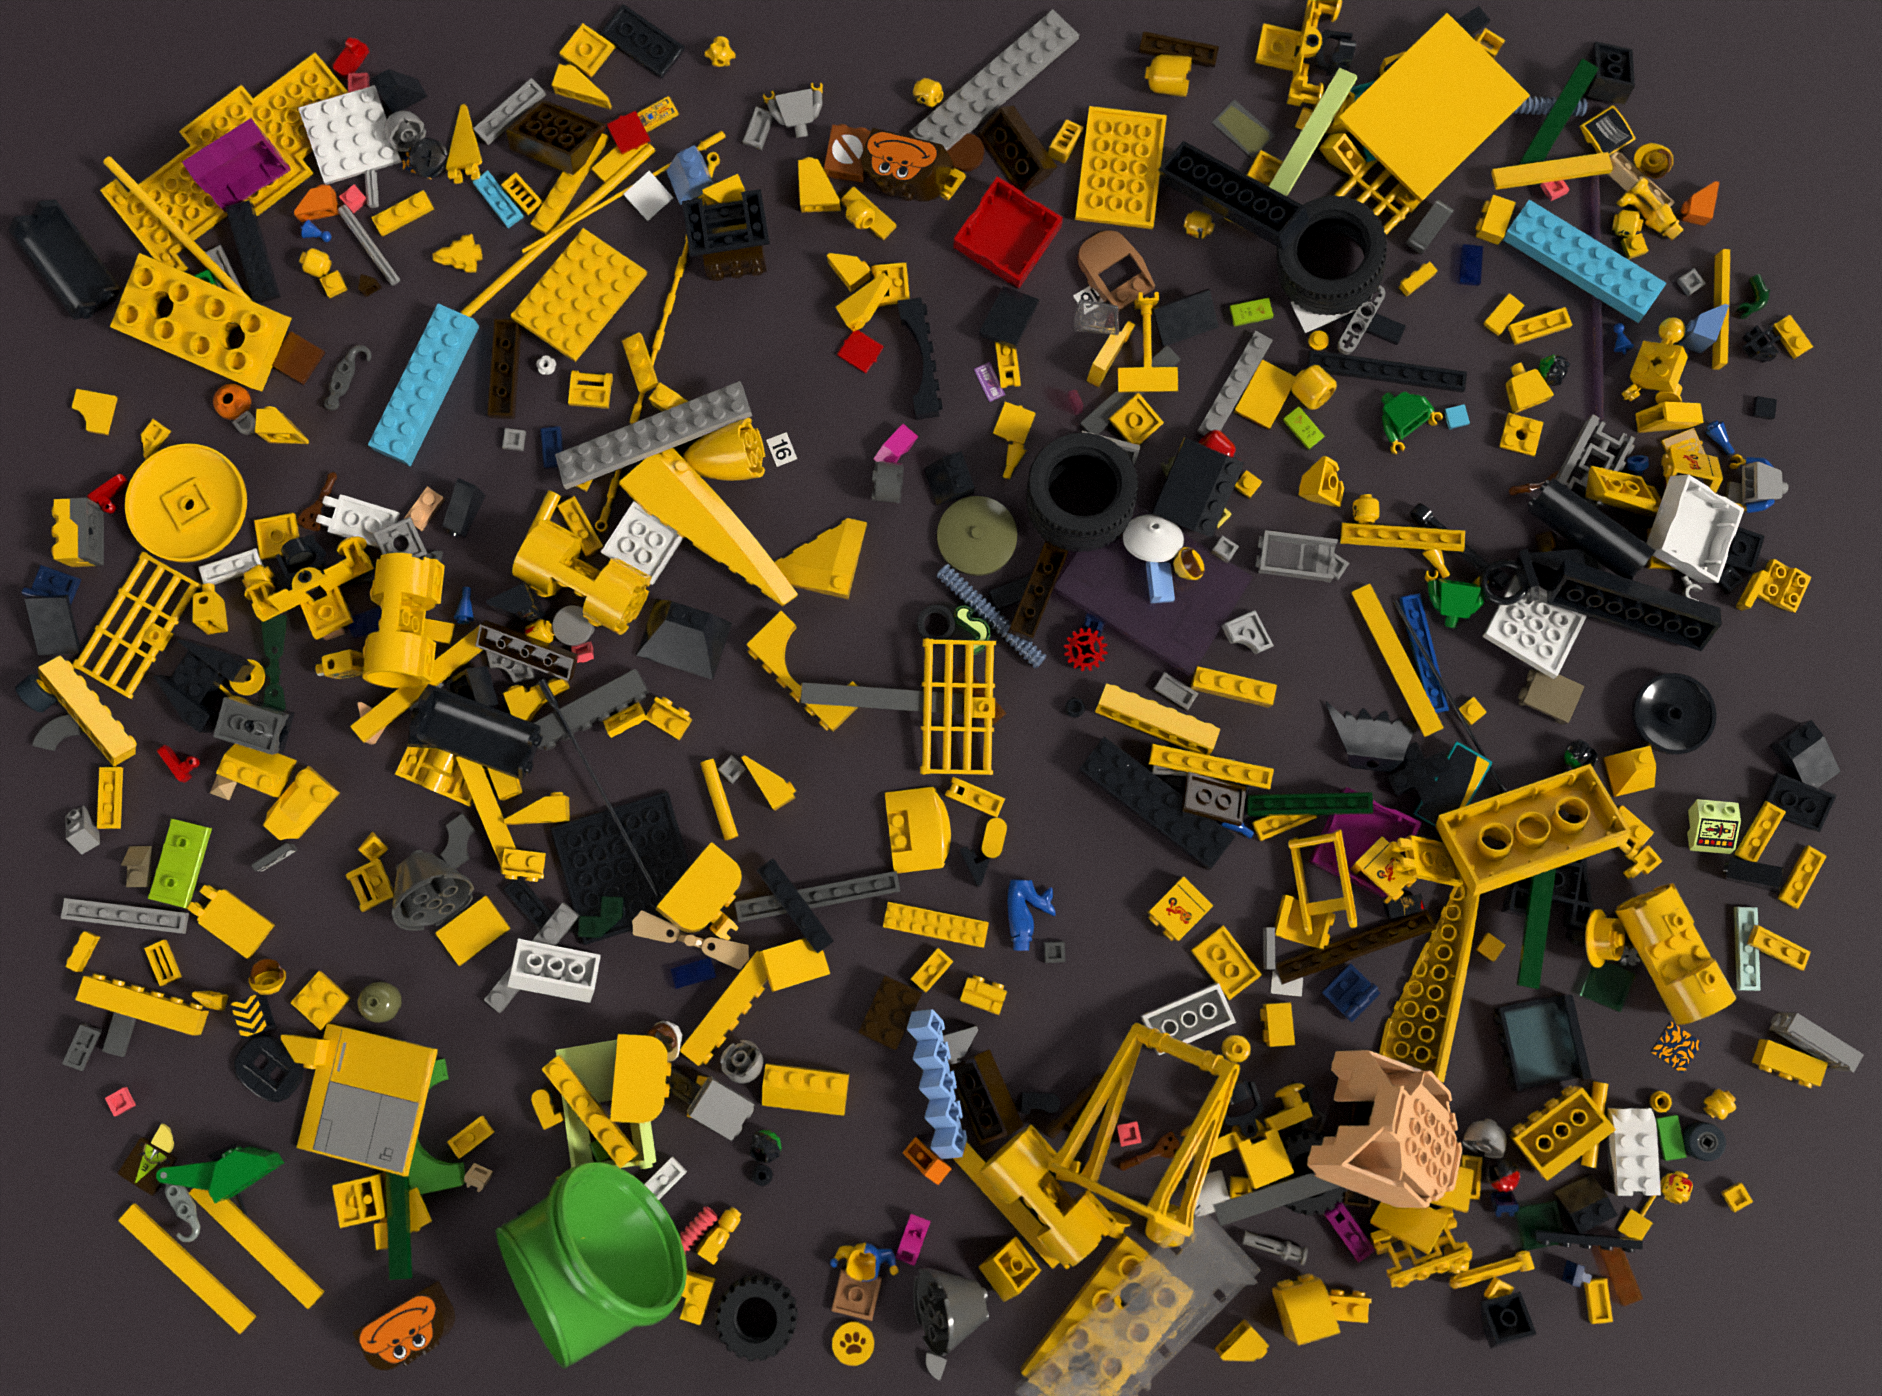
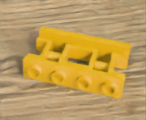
M1443 1207L1436 1210L1448 1217V1221L1442 1230L1444 1236L1437 1239L1432 1248L1434 1253L1416 1259L1411 1246L1406 1242L1402 1241L1405 1250L1395 1253L1391 1243L1400 1239L1383 1230L1371 1233V1244L1376 1249L1377 1255L1388 1252L1394 1267L1387 1269V1277L1390 1279L1392 1287H1404L1415 1279L1424 1280L1432 1273H1443L1454 1265L1463 1266L1469 1263L1472 1259V1250L1468 1247L1467 1241L1456 1245L1450 1233V1229L1457 1227V1221L1453 1217L1452 1209ZM1449 1244L1453 1254L1442 1257L1439 1247ZM1409 1258L1413 1268L1402 1272L1399 1261Z

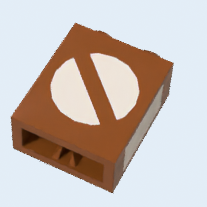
M844 124L832 125L824 172L827 177L864 182L865 170L861 164V154L871 131L863 127H858L857 129L850 128Z

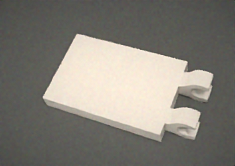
M340 494L338 500L324 496L322 503L327 507L335 508L332 518L318 514L316 522L322 526L329 527L327 532L343 538L360 536L367 541V545L379 548L373 532L397 523L400 513Z

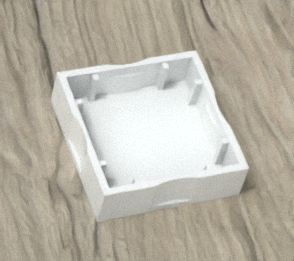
M1690 475L1670 476L1646 544L1656 550L1653 556L1697 582L1719 583L1728 557L1729 547L1738 529L1744 508L1726 497L1714 493L1708 486Z

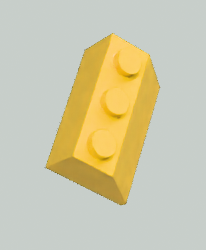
M234 744L224 754L216 774L270 796L280 798L297 760L279 753L271 755Z

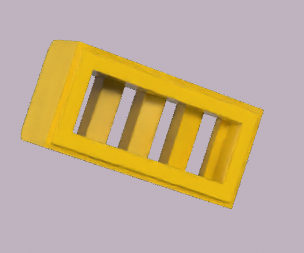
M1066 119L1049 146V156L1061 163H1065L1084 127ZM1066 129H1068V130L1074 132L1075 134H1072V133L1066 131Z
M516 172L501 184V188L527 215H530L543 203ZM517 182L519 185L511 190L510 188ZM521 188H523L524 191L518 196H516L515 193H517ZM528 193L530 196L522 202L520 199ZM534 199L536 202L527 208L525 205Z
M194 991L192 993V997L206 1008L219 1011L225 1010L228 1000L226 994L214 991Z

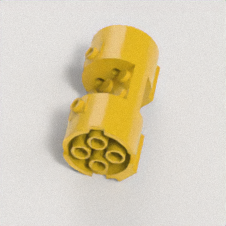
M549 519L540 520L539 524L526 537L517 553L512 569L513 576L531 585V588L536 590L535 593L542 597L555 595L562 586L566 588L568 586L571 587L578 596H587L583 606V617L587 618L590 624L597 627L603 625L619 635L625 633L629 629L627 624L637 618L647 599L649 591L646 590V586L649 587L652 576L619 558L610 559L609 564L600 571L578 558L581 550V537Z
M388 553L381 555V559H377L370 597L373 602L381 606L382 614L378 622L380 631L369 634L363 647L365 659L363 679L367 682L397 689L420 688L425 686L427 682H432L436 642L427 636L423 637L426 611L433 609L435 604L441 603L445 566L437 559L423 557V560L412 557V554Z
M1673 883L1656 887L1653 891L1632 897L1617 906V910H1615L1616 915L1620 919L1634 948L1639 953L1677 1025L1692 1023L1708 1017L1736 1000V996L1714 958H1711L1694 927V920Z
M1030 1124L1003 1145L984 1164L980 1172L992 1184L994 1193L1000 1201L1010 1204L1023 1196L1025 1204L1029 1208H1034L1038 1213V1218L1044 1224L1036 1236L1039 1246L1052 1253L1064 1268L1068 1269L1070 1267L1069 1263L1073 1267L1092 1252L1102 1239L1101 1235L1107 1236L1115 1227L1117 1220L1089 1189L1073 1198L1067 1193L1047 1169L1048 1162L1057 1154L1056 1151Z

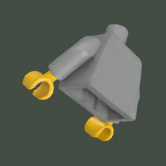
M811 83V89L776 96L771 91L772 96L770 98H767L765 94H763V97L771 115L779 124L786 125V128L794 126L796 138L808 136L806 124L813 123V119H816L820 113L823 85L820 83L819 88H814L813 83Z

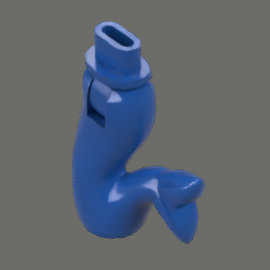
M1010 880L1008 916L1011 937H1015L1011 938L1013 950L1027 951L1029 950V941H1032L1034 921L1025 900L1052 916L1056 915L1055 908L1051 904L1053 898L1052 887L1039 896L1035 891L1032 880Z

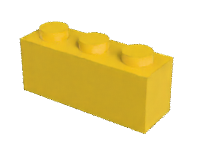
M1759 1039L1752 1063L1759 1065L1758 1069L1771 1073L1773 1070L1779 1073L1778 1077L1789 1081L1792 1078L1799 1080L1798 1084L1807 1088L1812 1086L1821 1087L1828 1065L1825 1061L1766 1039Z

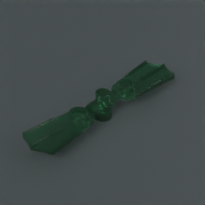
M279 614L264 622L261 621L265 654L268 658L272 659L270 660V666L266 668V674L270 677V685L265 690L264 703L286 710L284 690L279 685V676L282 673V670L279 668V658L284 652L287 616ZM273 647H277L278 652L276 654L272 653ZM274 689L278 690V695L276 697L272 695V691Z

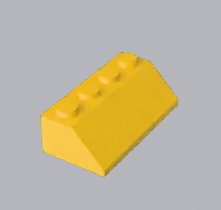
M767 1063L765 1065L762 1087V1105L844 1116L850 1074Z

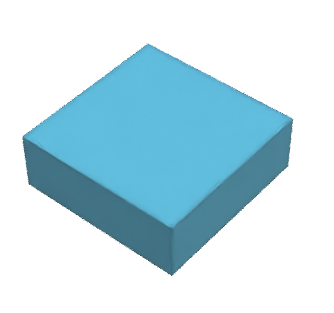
M1465 404L1444 410L1449 429L1470 424Z

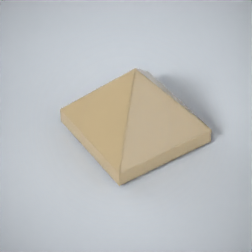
M217 775L210 793L230 800L237 782Z

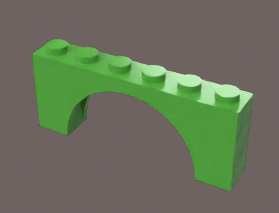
M445 1059L435 1061L429 1089L437 1083L449 1079ZM417 1138L408 1175L409 1191L417 1187L420 1194H425L466 1184V1182H463L465 1177L463 1162L448 1163L434 1158L427 1153Z

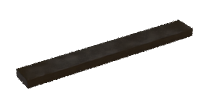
M1424 910L1324 946V949L1318 948L1276 963L1274 971L1281 985L1436 930V925L1428 910Z

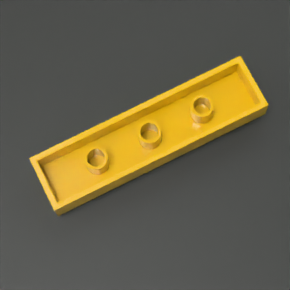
M888 902L883 927L984 948L989 922Z

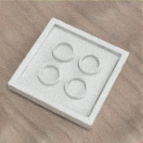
M633 501L601 553L610 559L619 558L652 576L650 584L653 585L683 537L678 535L677 531L669 525L665 526L656 516L646 513Z

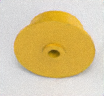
M1601 909L1592 911L1586 927V951L1593 967L1599 968L1603 966L1606 960H1619L1623 955L1625 947V931L1620 919L1607 918Z

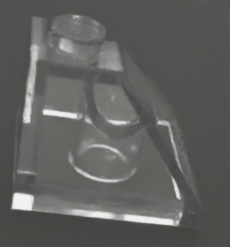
M1080 299L1074 316V331L1118 336V306Z

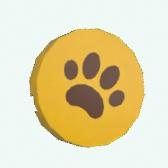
M849 1321L842 1324L836 1330L833 1336L832 1348L838 1360L849 1366H857L870 1358L874 1350V1337L872 1331L866 1325L859 1321Z

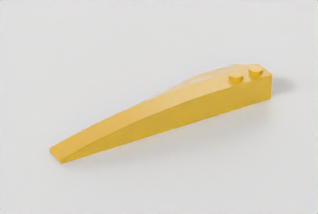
M674 448L645 458L619 482L620 486L646 513L656 516L665 526L669 525L675 529L678 535L691 540L694 546L717 562H723L729 566L728 569L736 574L737 572L745 577V581L749 584H754L761 588L762 593L781 606L797 597L798 594L754 536Z
M1463 877V884L1458 887L1454 886L1449 896L1450 899L1441 912L1436 930L1431 932L1432 935L1429 941L1426 942L1412 970V975L1408 983L1406 982L1403 988L1404 991L1399 1001L1396 1002L1391 1017L1388 1018L1385 1024L1379 1051L1380 1055L1422 1071L1430 1070L1442 1083H1444L1458 1019L1480 894L1472 896Z

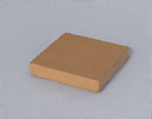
M841 1267L831 1311L872 1321L882 1277L877 1276L875 1280L868 1282L858 1281L848 1276L846 1268Z

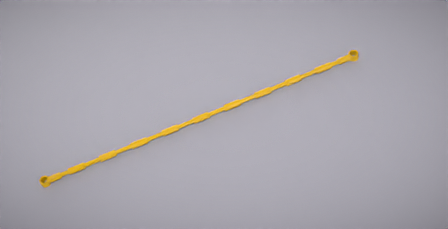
M711 152L707 156V169L711 179L715 166L720 163L719 156L715 152ZM713 157L717 158L715 161H710ZM702 194V195L698 196L697 199L702 198L703 205H704L705 199H704V195ZM687 234L683 253L679 257L675 270L672 289L668 293L663 310L662 322L659 330H657L652 346L653 351L650 358L652 365H654L657 352L660 350L665 334L666 322L671 314L676 298V289L687 262L686 257L689 250ZM640 392L629 421L630 424L639 420L642 410L641 404L645 393L642 394ZM622 468L616 470L615 476L611 480L606 505L603 507L600 520L595 523V528L600 533H605L608 530L607 521L611 512L610 506L618 489ZM604 523L605 527L603 529H599V525Z

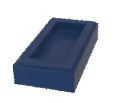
M560 426L540 428L544 468L558 467L555 454L564 451L562 429Z

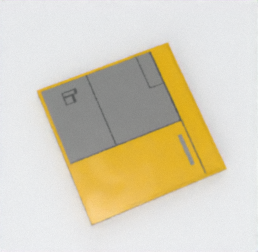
M326 1024L323 1039L329 1040L325 1065L316 1066L297 1148L397 1175L408 1176L438 1049L339 1025Z

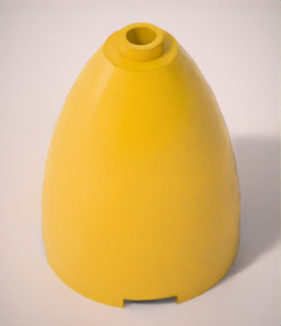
M750 418L728 424L700 437L685 451L682 457L699 476L709 479L747 480L762 477L765 472L764 467H762V457H765L762 438L758 428L754 429L752 427V420Z

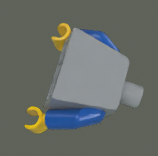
M1738 454L1731 457L1730 460L1738 462V464L1731 463L1729 465L1731 469H1737L1740 465H1743L1742 503H1746V505L1742 506L1736 503L1744 508L1743 512L1764 511L1772 506L1775 500L1781 499L1782 494L1788 491V484L1782 482L1781 470L1774 468L1767 459L1756 457L1743 459Z

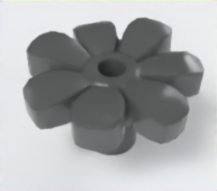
M1625 944L1623 955L1620 958L1622 966H1626L1628 962L1631 966H1634L1641 960L1640 955L1637 954L1638 952L1632 944Z

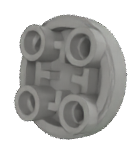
M576 605L566 606L559 610L553 619L552 628L556 638L570 647L585 643L594 632V625L590 624L588 619L583 617L582 607Z

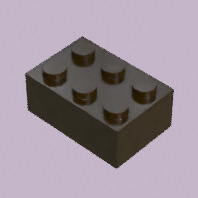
M763 246L703 255L704 267L709 280L721 281L727 277L741 278L743 275L749 274L759 276L767 272Z
M885 975L858 1033L897 1050L908 1026L911 1013L915 1011L923 992Z

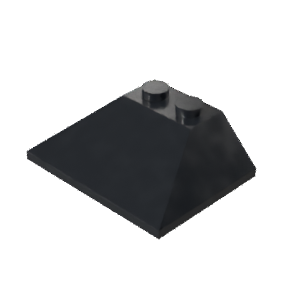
M761 189L741 192L742 200L704 206L702 198L682 201L690 257L769 245Z
M655 599L636 656L713 680L732 623L711 613L677 602Z

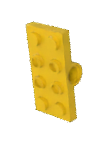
M407 747L395 773L396 775L471 807L473 803V798L456 759L458 756L438 748Z

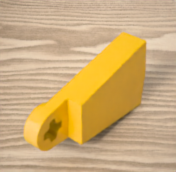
M1128 321L1122 332L1113 329L1091 366L1087 382L1099 388L1122 345L1129 339L1135 327L1134 323Z

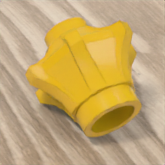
M718 36L710 44V48L705 51V57L710 58L714 66H729V61L735 58V52L731 50L727 38Z

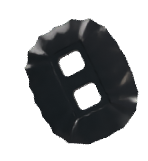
M259 1034L250 1038L242 1046L234 1061V1070L238 1079L254 1094L269 1102H281L289 1098L303 1081L305 1070L303 1064L295 1063L283 1042L271 1035ZM260 1054L269 1059L268 1064L263 1070H260L254 1064ZM276 1067L281 1068L285 1072V1075L279 1082L274 1081L270 1077V1074Z

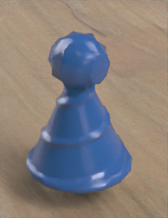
M307 220L304 225L300 226L302 238L321 237L324 242L331 240V234L328 231L322 233L311 220Z
M1622 323L1615 324L1613 329L1617 334L1614 352L1627 354V351L1632 349L1634 345L1624 335V325Z

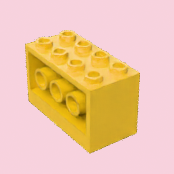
M1569 1085L1561 1091L1563 1094L1561 1097L1550 1099L1544 1104L1545 1109L1541 1112L1538 1110L1534 1111L1527 1117L1529 1120L1526 1123H1518L1511 1129L1512 1133L1509 1137L1546 1181L1616 1130L1582 1087L1576 1085L1572 1087V1085ZM1575 1112L1579 1113V1118L1577 1120H1573V1114ZM1558 1125L1562 1126L1560 1133L1555 1132ZM1540 1138L1545 1139L1543 1146L1538 1145Z

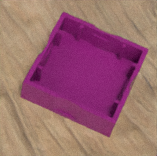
M252 118L182 161L194 181L206 193L210 194L214 202L224 212H227L226 206L244 201L257 190L291 171V168L280 152Z
M1344 787L1340 793H1357V791ZM1373 800V814L1329 815L1321 835L1330 834L1341 829L1350 882L1384 898L1388 897V895L1362 871L1355 875L1350 869L1381 837L1385 838L1389 843L1392 841L1398 843L1397 839L1399 838L1405 839L1410 835L1416 836L1422 822L1397 810L1386 808ZM1334 841L1316 844L1308 862L1340 877Z

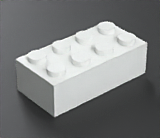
M1219 983L1212 984L1140 1015L1144 1026L1151 1029L1157 1028L1159 1032L1169 1033L1171 1037L1185 1043L1192 1042L1236 1023ZM1155 1049L1157 1055H1162L1165 1053H1159L1157 1049Z

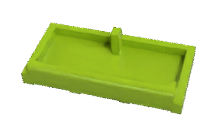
M171 819L148 899L187 908L190 905L212 828Z

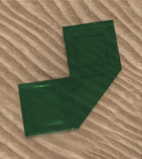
M602 896L600 917L580 916L578 937H602L622 919L624 898Z

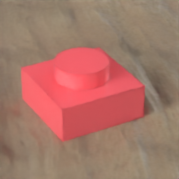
M368 73L348 74V93L370 87V76Z
M1564 180L1545 182L1540 186L1550 201L1567 194L1569 191Z
M355 185L339 196L353 213L367 203V198Z
M591 641L571 646V652L579 655L577 663H584L594 659Z
M127 1087L105 1098L114 1117L136 1106Z
M1137 1121L1116 1125L1121 1147L1142 1143Z

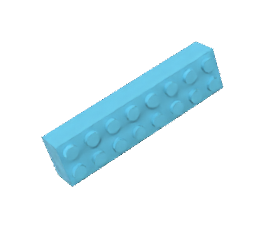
M1531 200L1526 203L1503 238L1508 244L1637 323L1644 317L1667 284Z
M437 304L368 443L374 451L411 467L479 328V325L473 318Z

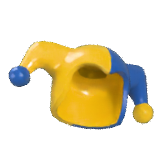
M869 1243L841 1246L835 1257L829 1262L830 1266L837 1267L838 1261L846 1258L847 1275L858 1281L868 1282L875 1280L878 1276L880 1265L883 1262H887L890 1265L889 1271L892 1275H896L899 1272L894 1253L891 1249H877Z

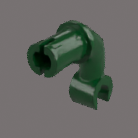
M1757 274L1749 279L1756 300L1752 304L1743 303L1739 306L1736 312L1739 310L1746 311L1739 319L1748 318L1751 313L1763 309L1768 303L1770 289L1766 288L1761 274Z

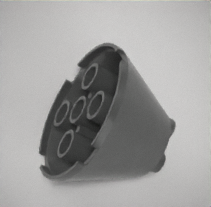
M416 850L412 852L410 857L395 867L397 872L392 918L395 924L402 929L411 931L424 930L423 926L435 924L437 927L455 918L472 901L473 897L471 894L474 887L470 879L432 853Z
M923 1268L919 1270L920 1275L915 1277L913 1285L916 1320L918 1325L922 1324L925 1336H922L928 1349L935 1356L942 1357L951 1352L983 1322L989 1320V1314L986 1309L988 1294L984 1287L981 1288L975 1280L930 1268Z

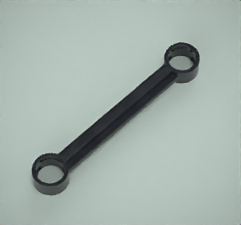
M1418 503L1410 512L1411 517L1421 525H1426L1428 528L1448 529L1422 503ZM1466 543L1464 552L1456 551L1481 573L1489 565L1487 561ZM1496 569L1490 574L1488 581L1492 587L1503 591L1511 582V579L1506 573Z

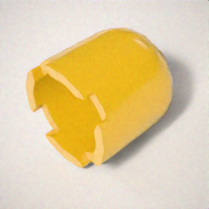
M1176 55L1156 56L1152 60L1150 67H1146L1145 79H1149L1151 90L1160 94L1186 97L1189 86L1186 74H1188V71H1191L1192 57Z

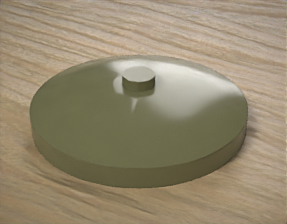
M983 496L966 497L952 504L943 514L937 530L938 547L945 561L955 570L971 576L988 575L1001 569L1012 557L1017 543L1016 524L1010 512L999 502Z

